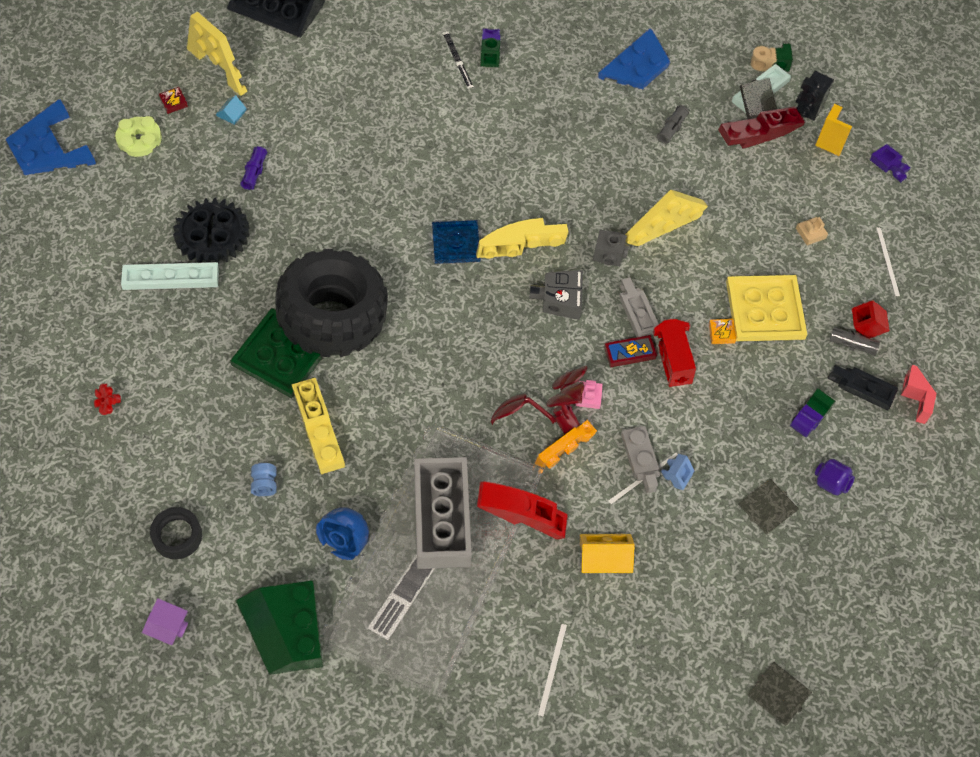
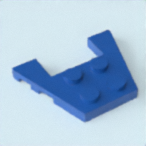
M61 99L54 102L6 138V142L24 175L54 171L55 168L61 167L69 169L76 168V165L87 164L88 166L96 164L87 145L64 154L49 126L70 118Z

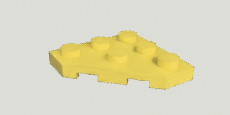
M670 190L625 234L627 235L626 242L635 246L643 245L678 227L697 220L708 206L702 199Z

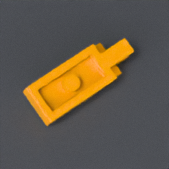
M588 420L541 452L535 461V466L540 471L546 466L549 469L554 467L560 461L559 457L565 452L567 455L571 454L578 448V443L588 442L596 434L597 430Z

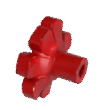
M100 384L99 389H95V396L98 399L94 400V407L99 408L101 415L111 414L113 412L112 405L121 402L120 394H112L113 389L107 384Z

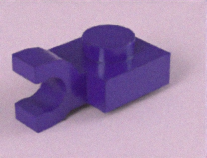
M888 144L874 152L870 158V161L885 173L891 170L893 176L900 183L907 178L905 173L911 168L901 162L903 156Z

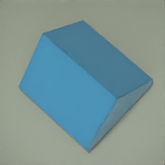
M235 95L225 102L216 113V116L235 125L247 109Z

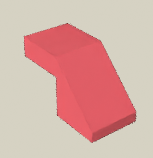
M912 365L905 375L901 396L920 401L915 421L925 424L933 413L937 393L919 368Z

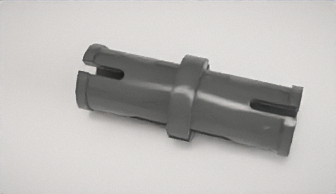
M677 106L671 117L665 120L664 127L657 135L658 141L664 144L669 143L675 132L681 129L682 122L689 114V110L685 106Z
M836 327L833 328L829 340L830 342L850 347L849 350L854 351L856 349L876 356L880 341L861 336L858 332L851 333Z

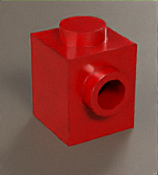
M871 300L852 308L854 329L866 338L870 339L890 331L887 311L875 301Z

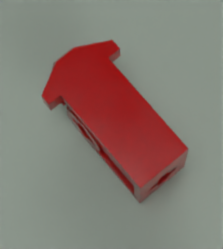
M678 319L664 320L653 330L654 336H658V339L661 338L658 348L669 387L692 384L696 372L695 362L686 335L690 325L688 322Z

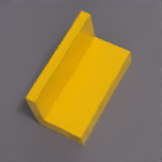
M834 104L824 122L815 146L840 156L852 126L838 120L843 107Z
M580 534V547L582 551L581 573H633L635 544L631 534Z

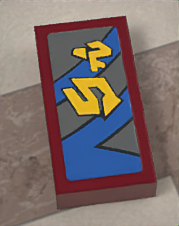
M651 335L604 344L610 368L655 360L657 357Z

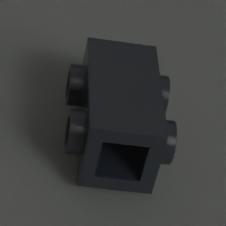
M816 70L810 78L806 77L801 85L803 91L799 93L795 101L798 104L796 109L801 116L815 121L824 108L834 79Z

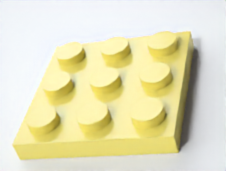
M796 275L727 277L726 285L731 316L734 321L736 341L806 339L807 329Z

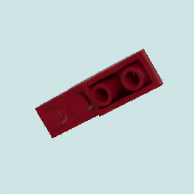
M796 107L760 112L758 117L754 119L723 123L718 131L728 146L740 144L742 149L780 138L803 126L805 121Z

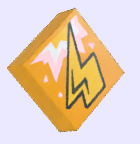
M733 319L709 321L711 344H735L736 334Z

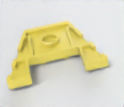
M199 12L190 16L187 49L199 60L207 54L214 65H219L225 70L228 86L242 96L247 92L246 86H242L239 82L242 76L240 71L232 64L235 58L226 36Z

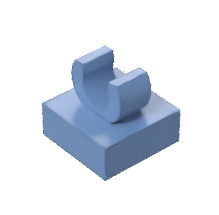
M678 454L675 460L668 459L667 463L670 469H662L661 473L666 480H671L675 488L684 490L694 473V469L686 455Z

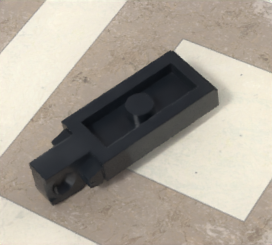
M834 365L828 376V379L839 384L838 387L887 411L890 409L898 391V387L856 367L844 369Z

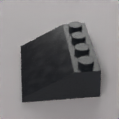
M230 0L226 9L301 38L323 7L325 0Z

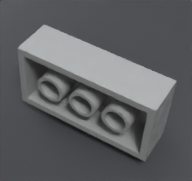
M467 457L414 459L418 569L471 567Z

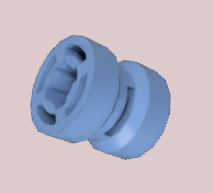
M259 463L251 467V477L253 478L251 493L253 495L272 496L277 492V485L274 482V478L277 476L275 465Z

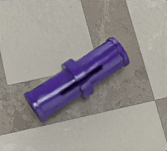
M254 147L251 158L245 165V174L240 183L244 189L254 190L257 178L262 174L263 162L267 155V151L263 147Z

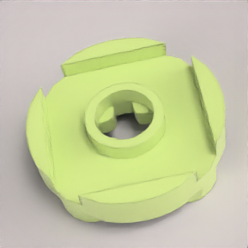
M150 116L122 119L118 124L119 127L115 134L118 147L130 156L140 157L148 155L161 143L162 135L160 128ZM136 134H142L140 139H136V137L134 136Z

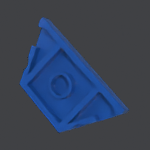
M649 29L598 73V78L604 80L606 77L617 80L618 84L644 89L669 67L670 60L653 30Z

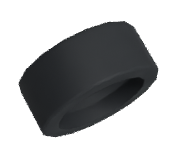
M171 507L161 511L154 518L150 526V537L156 551L163 557L172 560L183 559L198 549L202 541V529L196 515L190 510L182 507ZM174 520L186 521L192 529L190 538L179 546H167L161 539L163 527Z

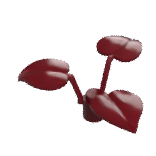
M585 365L568 371L554 381L552 384L553 390L560 389L561 391L546 402L547 407L557 406L553 410V416L523 393L504 401L495 410L491 418V424L493 425L495 420L515 413L524 404L529 403L549 418L552 424L557 422L562 432L567 434L573 428H577L580 425L570 404H582V394L585 385L583 382L578 381L586 373L588 367Z

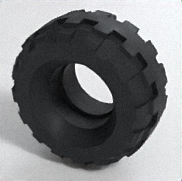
M323 249L321 252H308L302 259L296 258L290 263L278 280L275 306L279 327H282L284 334L294 345L299 344L303 351L310 354L315 352L319 353L321 357H330V355L343 357L350 355L354 350L359 352L366 348L375 337H378L386 319L388 293L387 287L383 284L382 276L375 267H371L368 260L361 256L356 257L352 255V252L342 250V252L333 251V249ZM324 301H335L346 305L349 309L327 311L316 308L314 305Z

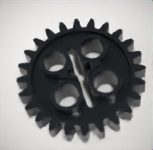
M205 198L204 204L195 201L196 207L193 208L187 205L188 212H180L182 218L175 219L177 225L173 226L175 232L173 236L177 249L181 250L183 256L187 255L189 261L196 257L197 263H201L202 260L210 263L211 260H214L219 265V259H223L227 263V256L230 255L236 258L235 251L242 252V245L248 244L247 237H250L249 223L246 214H242L241 208L235 209L234 202L227 206L226 199L218 203L217 198H214L212 203H209L208 199ZM215 215L213 218L214 227L212 228L211 220L212 216ZM210 234H211V239H212V245H211V247H209V244H210L209 235H210Z

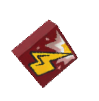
M179 87L159 94L167 114L188 107L187 101Z

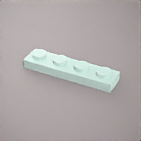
M218 262L123 265L121 286L123 290L218 287L219 265Z

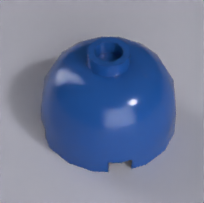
M339 507L329 511L322 517L316 526V534L323 546L327 543L336 549V551L331 552L332 554L344 560H352L366 546L369 540V527L359 512L347 507Z

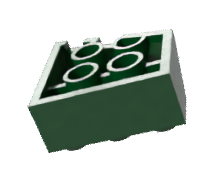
M313 580L260 587L236 600L269 675L323 667L316 592Z

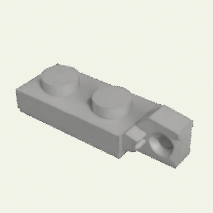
M630 277L622 279L620 285L622 293L619 295L620 301L636 338L654 335L653 330L659 324L644 291L640 290V288L635 289Z
M646 427L622 430L621 437L634 478L637 481H643L646 493L656 492L658 486L656 477H659L660 473Z

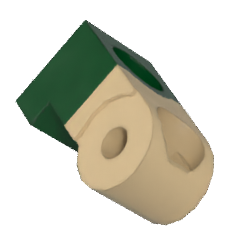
M782 44L781 48L756 47L750 63L752 68L758 71H767L776 64L785 72H789L793 61L791 44Z

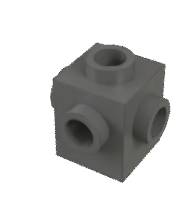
M600 229L593 261L620 267L621 259H626L629 245L625 244L627 235Z

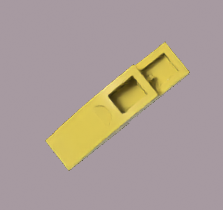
M543 218L512 223L493 231L481 239L476 256L477 258L488 259L501 256L515 257L522 255L524 247H556L565 244L569 232L567 224L544 225Z
M316 377L292 384L303 424L320 473L325 474L344 468L345 462Z

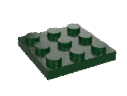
M271 308L230 360L231 366L292 399L295 395L292 384L305 381L323 357L319 353L312 352L310 354L303 351L299 344L294 345L284 334L282 327H279L276 309Z

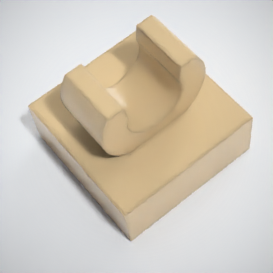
M820 217L797 224L796 230L806 245L824 240L828 236L824 228L825 224Z

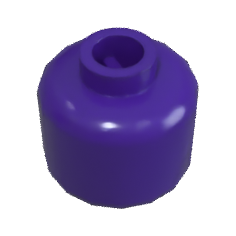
M829 459L825 463L821 462L815 471L818 487L836 496L842 493L846 494L851 489L855 480V476L852 475V468L836 459Z

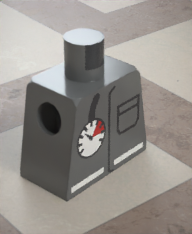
M583 270L546 273L544 286L530 285L529 299L543 300L544 313L580 320Z

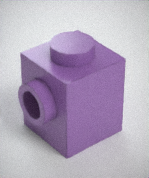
M157 598L142 633L173 645L176 636L182 638L188 622H185L184 619L188 611Z

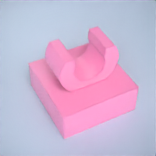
M586 380V382H583L585 388L582 394V404L579 403L576 406L600 409L602 384Z

